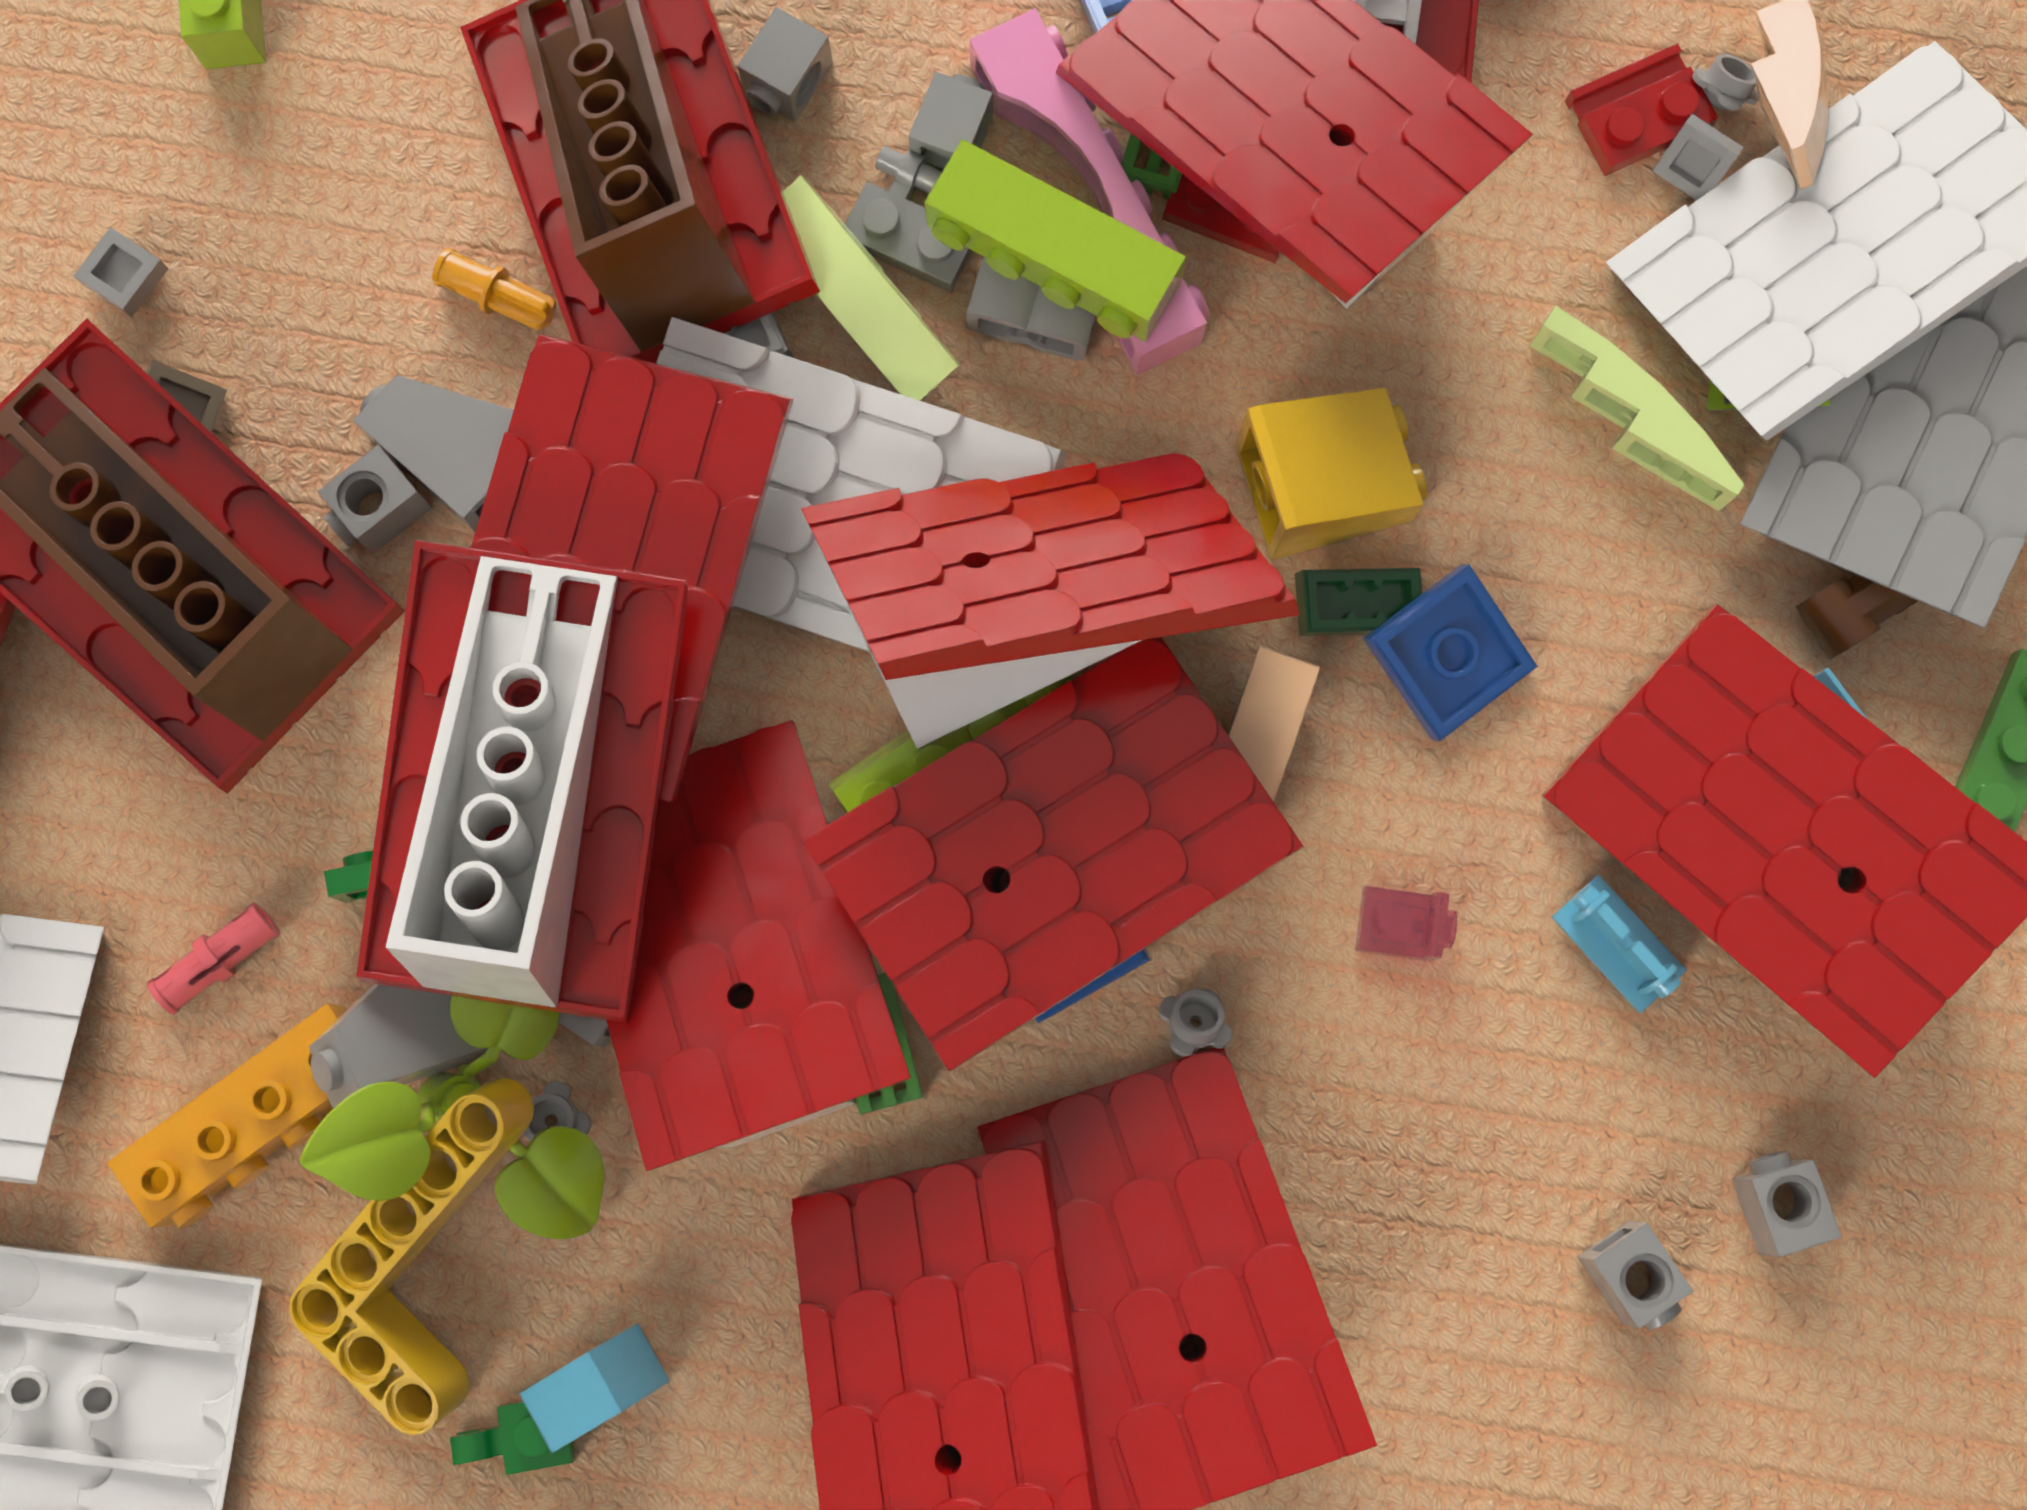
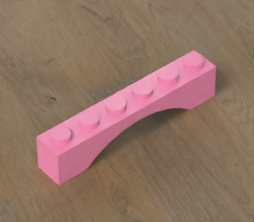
M1036 8L971 38L970 67L977 80L985 89L993 92V110L997 117L1026 129L1052 146L1077 170L1096 198L1102 213L1178 252L1167 232L1158 234L1149 217L1152 214L1149 197L1138 180L1129 181L1120 164L1124 162V155L1118 139L1110 128L1102 130L1092 113L1096 110V105L1055 73L1058 65L1068 57L1064 41L1056 27L1051 25L1046 28ZM1182 278L1147 342L1133 335L1128 339L1116 336L1136 375L1202 344L1207 325L1206 320L1210 318L1207 303L1198 287L1194 284L1187 287Z

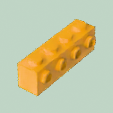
M326 1003L106 1162L150 1228L172 1226L176 1224L178 1229L188 1227L214 1208L210 1198L229 1184L234 1189H238L265 1172L269 1167L265 1158L284 1144L290 1150L310 1139L317 1126L321 1123L319 1119L333 1109L327 1093L317 1086L311 1071L312 1054L309 1046L347 1011L345 1006Z

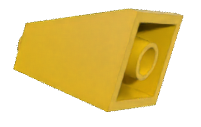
M1386 387L1262 404L1247 408L1235 447L1271 561L1412 522L1423 507L1422 500L1427 498L1425 477L1418 463L1410 464L1404 441L1408 440L1406 418L1398 404L1391 405Z

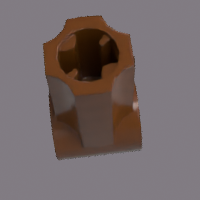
M1855 575L1850 579H1847L1846 576L1842 577L1798 604L1795 608L1829 659H1832L1880 630L1881 628L1878 624L1895 614L1901 613L1918 601Z

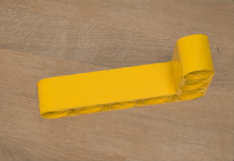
M500 1078L492 1080L454 1102L425 1136L430 1147V1160L425 1173L415 1186L403 1195L383 1201L371 1200L299 1284L290 1298L289 1312L292 1322L298 1331L393 1427L405 1434H424L464 1402L469 1393L470 1382L467 1371L460 1361L389 1291V1288L529 1127L534 1112L531 1095L523 1085L512 1079ZM485 1105L491 1108L496 1115L497 1127L487 1118ZM445 1153L451 1156L455 1162L457 1173L447 1164ZM406 1201L415 1209L417 1218L409 1211ZM368 1248L371 1249V1251L375 1255L376 1261H374L371 1255L369 1254ZM331 1295H332V1297L335 1299L336 1304H335L334 1301L331 1299ZM377 1342H379V1344L383 1348V1351H381V1349L377 1345ZM423 1388L428 1392L431 1399L424 1393Z

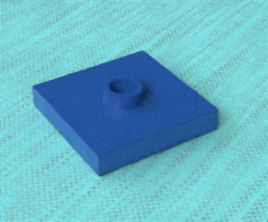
M1470 564L1459 565L1363 638L1431 740L1439 742L1538 667Z

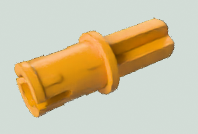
M452 248L443 250L434 265L432 272L434 285L444 287L479 303L480 311L485 314H491L493 311H496L535 330H542L544 327H548L553 319L556 309V302L553 297L510 278L508 270L502 266L491 269L457 253Z

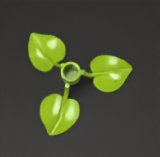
M452 996L450 1001V1017L456 1033L470 1046L488 1048L486 1053L470 1064H461L458 1074L441 1072L428 1077L421 1085L418 1095L410 1086L396 1082H377L356 1090L330 1111L317 1126L301 1154L300 1165L304 1169L325 1178L342 1190L360 1198L383 1201L403 1195L415 1186L429 1164L430 1147L422 1133L431 1130L434 1127V1123L436 1124L459 1098L481 1087L480 1083L474 1079L475 1075L494 1064L501 1051L519 1060H529L539 1055L553 1038L558 1026L560 1013ZM552 1126L541 1130L533 1137L528 1148L517 1140L509 1150L518 1159L507 1164L499 1172L494 1186L497 1201L503 1213L519 1228L546 1238L570 1239L590 1232L598 1221L605 1175L603 1160L595 1143L585 1133L575 1128Z

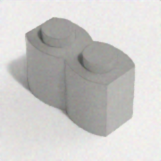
M983 256L966 313V328L994 339L1026 344L1042 352L1084 361L1097 316L1078 306H1075L1074 309H1066L1055 304L1042 293V287L1022 276L1018 280H1012L1000 275L987 264L986 257Z

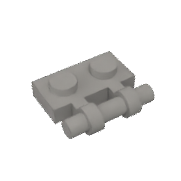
M884 146L878 155L875 168L895 177V180L889 191L867 181L845 225L874 258L951 293L972 250L967 247L962 251L954 250L938 241L932 235L931 228L927 227L925 207L910 201L916 188L930 193L942 171L926 165L927 158L910 150L904 155Z

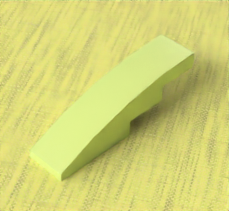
M800 175L783 191L817 281L820 290L817 296L901 395L922 401L961 364L922 321V316L885 275L881 265L808 181Z
M1555 305L1531 342L1530 347L1582 377L1571 398L1624 428L1612 449L1717 511L1722 510L1736 498L1744 486L1743 482L1708 434L1673 396L1612 342Z

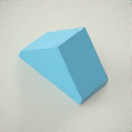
M637 1323L519 1393L550 1452L553 1453L623 1412L670 1380Z

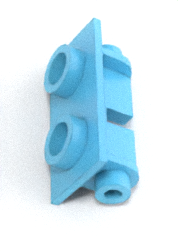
M1600 875L1592 879L1551 917L1639 1014L1658 997L1663 999L1672 993L1681 984L1679 978L1687 971Z

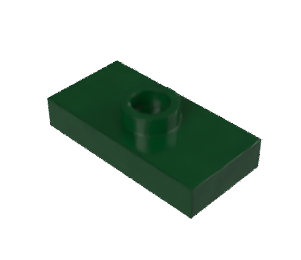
M1420 568L1301 570L1295 574L1297 607L1300 614L1298 616L1299 636L1368 635L1422 594Z

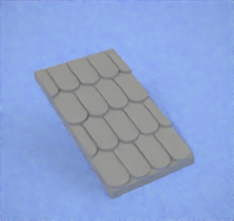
M2027 266L1831 397L1830 406H1818L1785 428L1740 522V526L1980 628H1985L2027 535Z

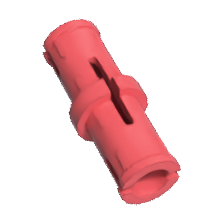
M253 902L245 911L212 936L208 937L202 934L191 944L193 950L159 976L149 980L147 987L160 1006L168 1013L175 1015L182 1006L215 981L226 982L236 974L234 967L269 940L279 936V929L266 911Z

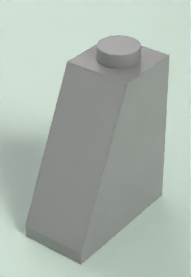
M396 375L387 385H380L373 389L363 400L360 407L361 413L353 421L372 442L379 445L398 465L474 532L476 531L504 432L508 431L514 410Z
M374 984L309 1046L312 1054L311 1071L317 1086L327 1093L332 1109L347 1096L369 1084L396 1082L405 1085L459 1067L463 1063H471L485 1054L488 1048L470 1046L458 1036L450 1017V1001L452 996Z

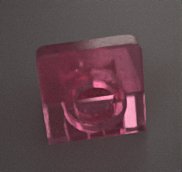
M1365 886L1362 889L1355 951L1427 962L1442 958L1443 949H1451L1453 947L1457 930V911L1448 909L1449 893L1434 892L1428 895Z

